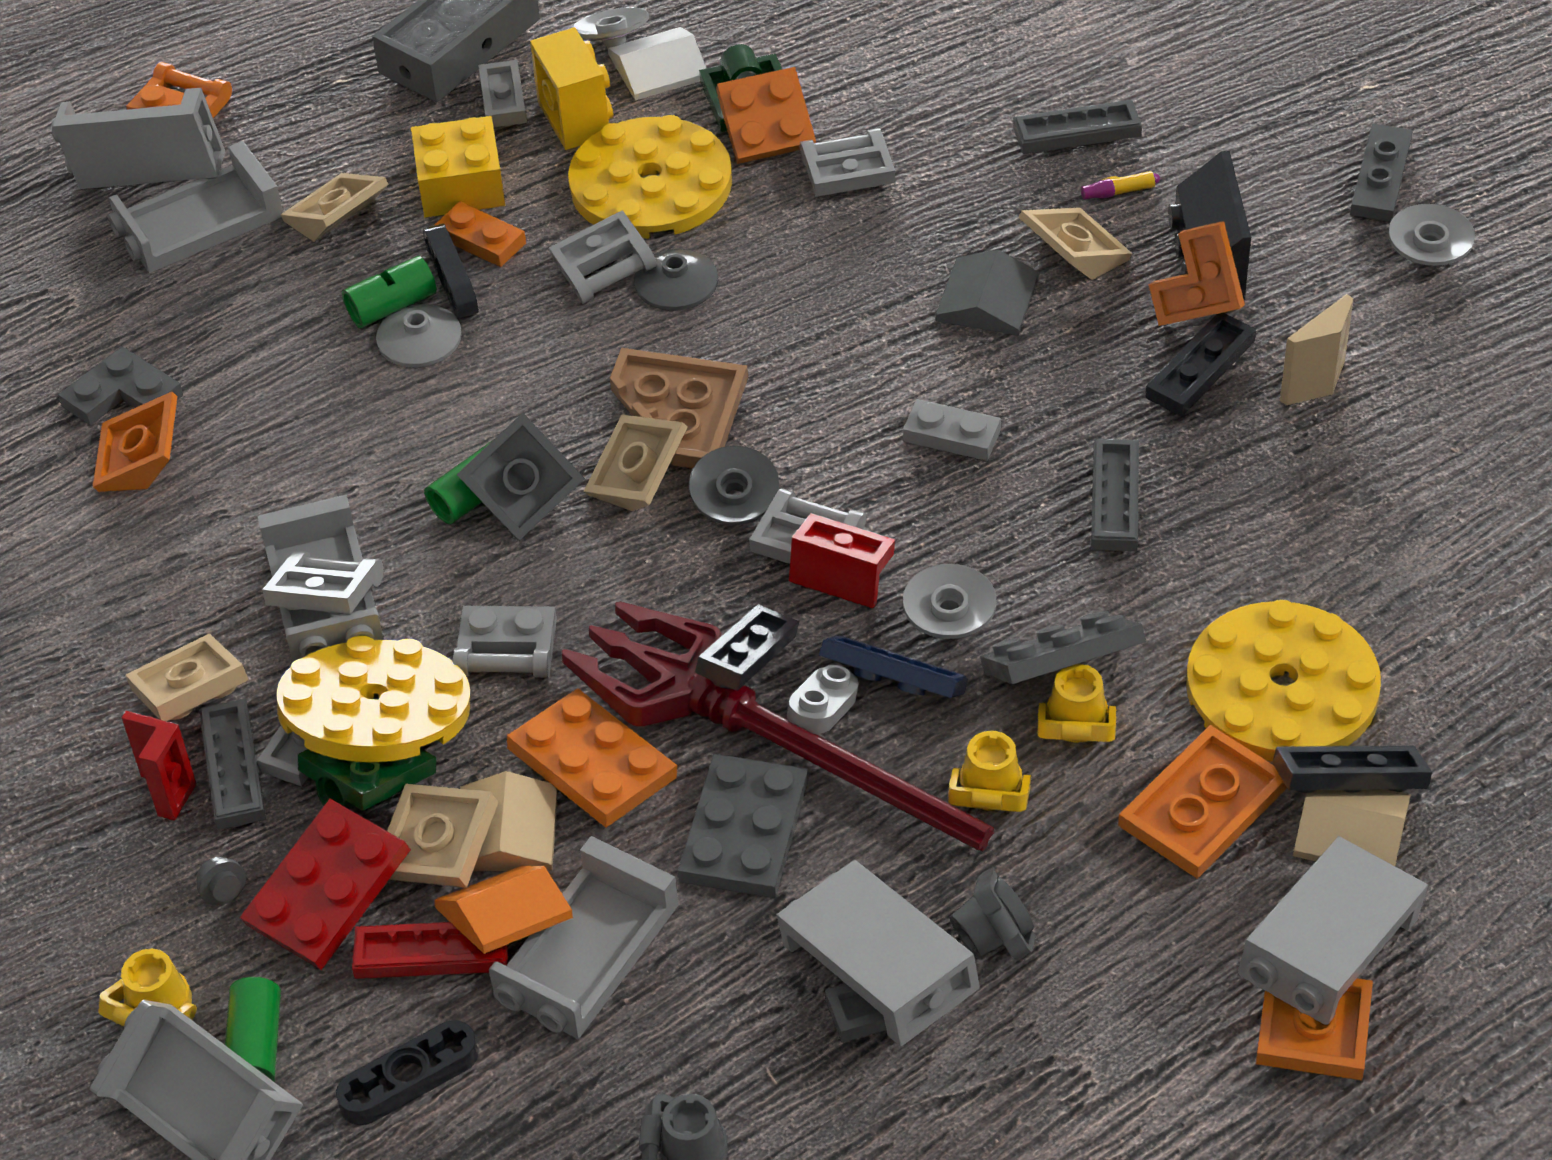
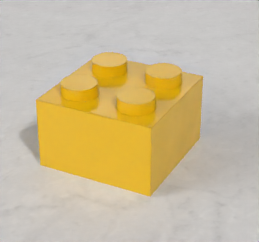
M573 27L530 40L538 104L565 150L581 146L592 135L599 132L603 126L609 124V119L614 117L612 105L605 90L610 87L608 72L603 64H597L590 41H583L577 29Z
M492 116L471 117L464 120L429 123L411 127L424 218L445 215L459 201L478 210L506 206Z

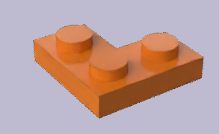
M1224 221L1183 230L1178 233L1188 274L1161 279L1148 284L1159 326L1237 310L1245 306Z

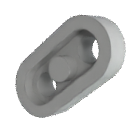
M828 665L817 669L791 695L787 711V721L812 734H821L829 731L854 705L859 685L858 679L848 669L840 665Z

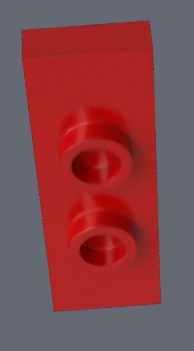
M451 922L355 926L352 963L355 979L489 973V968L495 961L505 966L507 965L508 944L484 954Z

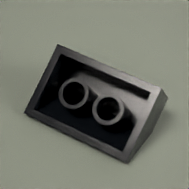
M1221 151L1177 186L1175 204H1169L1168 207L1170 229H1177V232L1180 233L1183 230L1224 221L1243 299L1245 300L1251 234L1230 151ZM1175 233L1176 257L1184 258L1179 235ZM1185 259L1181 265V275L1188 274Z

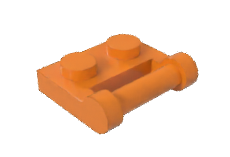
M159 62L153 71V77L126 107L128 110L181 105L184 93L170 89L171 85L183 89L202 88L214 118L229 101L232 95V85L230 82L222 79L211 81L176 70L175 66Z

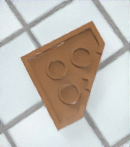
M621 348L610 376L611 391L632 416L683 422L687 426V430L670 463L673 466L694 468L704 455L715 449L725 447L748 380L747 365Z

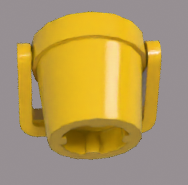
M1075 664L1061 669L1056 674L1052 694L1048 699L1047 706L1046 703H1039L1037 735L1040 738L1065 740L1074 743L1088 741L1110 742L1115 740L1116 706H1109L1108 710L1102 676L1096 669L1089 665Z
M984 731L976 734L969 741L961 771L960 768L952 769L948 803L954 806L979 808L987 811L1021 812L1027 809L1031 775L1022 776V769L1018 764L1016 746L1009 736L998 731Z
M153 948L140 950L132 954L125 961L121 969V979L100 994L98 1013L101 1016L123 1027L129 1014L143 1000L171 1004L191 1020L195 1017L197 1011L196 1005L192 1004V992L185 977L178 972L166 953Z

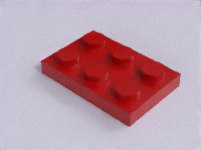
M329 799L240 918L246 926L319 970H322L411 849L404 840L334 800Z

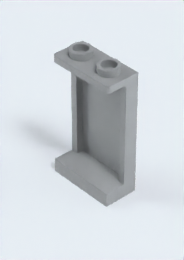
M202 88L185 89L181 105L75 114L70 101L61 102L56 118H53L51 123L53 138L56 142L60 143L65 154L66 168L69 173H73L79 189L216 178L219 175L225 155V148Z
M244 141L228 146L232 165L220 170L216 178L197 179L129 208L125 207L117 194L109 197L112 213L107 215L108 221L117 237L124 236L126 249L133 261L140 259L147 271L151 273L282 218L283 209L278 186Z
M347 495L257 516L272 577L294 551L308 552L313 558L353 562L363 561ZM371 588L351 614L333 615L325 611L288 610L285 607H279L292 662L325 647L347 643L348 639L354 636H368L373 640H384Z
M590 836L580 849L583 868L562 893L572 909L573 918L530 935L506 966L495 961L489 968L493 994L503 1006L513 1011L521 1009L536 1017L547 1029L556 1033L563 1031L577 1039L581 1037L679 906L675 876L593 836Z
M1338 836L1246 939L1238 973L1256 987L1264 989L1295 1007L1300 1012L1328 1025L1334 1018L1342 995L1400 927L1409 931L1418 920L1428 884Z
M855 859L839 871L829 875L822 883L799 899L792 901L786 908L776 914L783 945L791 952L802 946L883 1014L887 1035L901 1047L980 989L974 954Z
M148 1000L141 1001L138 1007L129 1014L122 1034L112 1051L101 1061L97 1071L98 1074L90 1086V1091L97 1096L113 1098L192 1160H271L303 1106V1103L174 1006Z

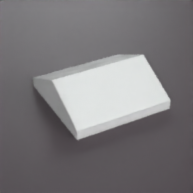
M681 27L608 48V55L635 101L700 82L699 70L706 69L694 35Z

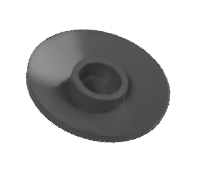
M668 249L653 254L657 267L647 272L642 269L634 275V286L638 296L652 307L670 311L685 310L700 305L711 297L718 284V273L714 263L705 255L688 249Z
M726 446L707 453L696 463L689 479L690 496L698 511L712 521L727 525L746 524L762 517L779 490V476L773 463L761 452L744 446ZM733 490L741 492L738 495H730L728 493Z

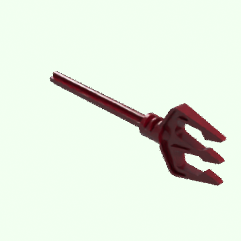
M621 601L616 602L615 614L637 633L656 631L690 649L688 653L678 655L630 641L625 633L592 625L589 626V637L611 658L625 660L652 683L640 690L634 689L599 671L598 658L567 649L562 650V663L626 722L633 726L640 727L685 717L694 712L702 717H709V720L715 724H723L724 729L730 732H736L740 728L745 727L978 851L983 852L987 848L988 841L994 834V827L759 705L755 701V691L746 685L738 691L721 688L714 685L710 679L696 674L695 669L698 657L721 637L720 629L714 625Z

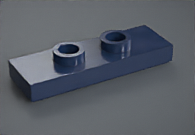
M841 635L824 639L819 656L855 667L854 674L861 678L881 681L882 676L899 681L898 689L915 695H925L927 690L954 698L965 693L969 679L966 678V675Z

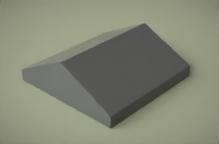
M998 249L957 257L937 309L935 321L1019 336L1039 278V272Z
M524 413L518 416L457 474L518 540H521L585 479Z

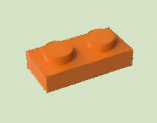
M461 201L434 224V226L442 223L445 224L454 246L499 267H502L526 244L525 231Z

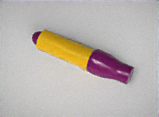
M1149 171L1124 177H1107L1091 185L1082 186L1081 196L1083 200L1091 198L1103 199L1113 197L1114 195L1153 188L1160 181V176Z

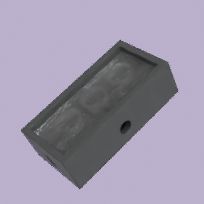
M418 0L372 36L378 72L438 102L479 69L478 65L487 63L540 20L538 0Z

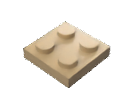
M210 633L125 675L134 694L158 719L163 721L181 719L189 715L194 707L212 698H223L231 694L236 686L249 681L243 664Z
M405 784L387 831L404 840L411 851L389 880L467 888L498 805V800L491 791Z

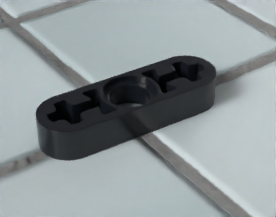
M442 223L424 228L423 237L428 255L455 316L459 319L477 314L479 309L472 283L445 224Z
M451 1020L443 1022L346 1075L339 1082L336 1089V1098L343 1118L354 1125L373 1123L470 1069L478 1058V1047L473 1029L462 1021ZM453 1041L456 1046H462V1050L454 1053L450 1048L445 1049V1045ZM427 1053H431L433 1061L436 1060V1066L431 1067ZM414 1063L422 1068L420 1075L409 1082L398 1081L393 1077L396 1069L403 1064ZM385 1078L389 1090L386 1093L384 1092L383 1085H379L378 1080ZM362 1092L364 1096H369L370 1100L367 1103L361 1104L353 1096L356 1093Z

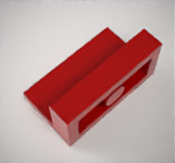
M810 513L792 537L789 582L874 608L877 604L879 574L894 555L895 539Z
M125 711L122 721L140 775L146 779L157 816L175 821L197 784L179 725Z

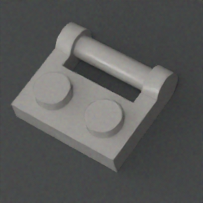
M880 128L867 130L866 135L814 143L813 140L800 142L802 163L806 167L815 197L896 183L895 168Z
M623 210L549 247L553 260L574 289L582 304L594 299L593 294L642 269L647 272L657 267V262L651 249ZM633 251L634 255L598 272L597 274L587 279L584 278L585 275Z
M781 488L776 493L749 539L750 552L790 564L792 537L810 513L863 530L866 524V514L856 510H850L847 513L797 498L795 492Z
M294 551L262 589L265 605L285 607L288 610L325 611L333 615L351 614L371 586L378 587L382 582L383 563L381 560L365 558L362 562L313 558L308 552Z
M463 605L457 648H455L453 655V665H458L466 677H469L471 672L533 673V676L537 678H549L557 622L555 607Z

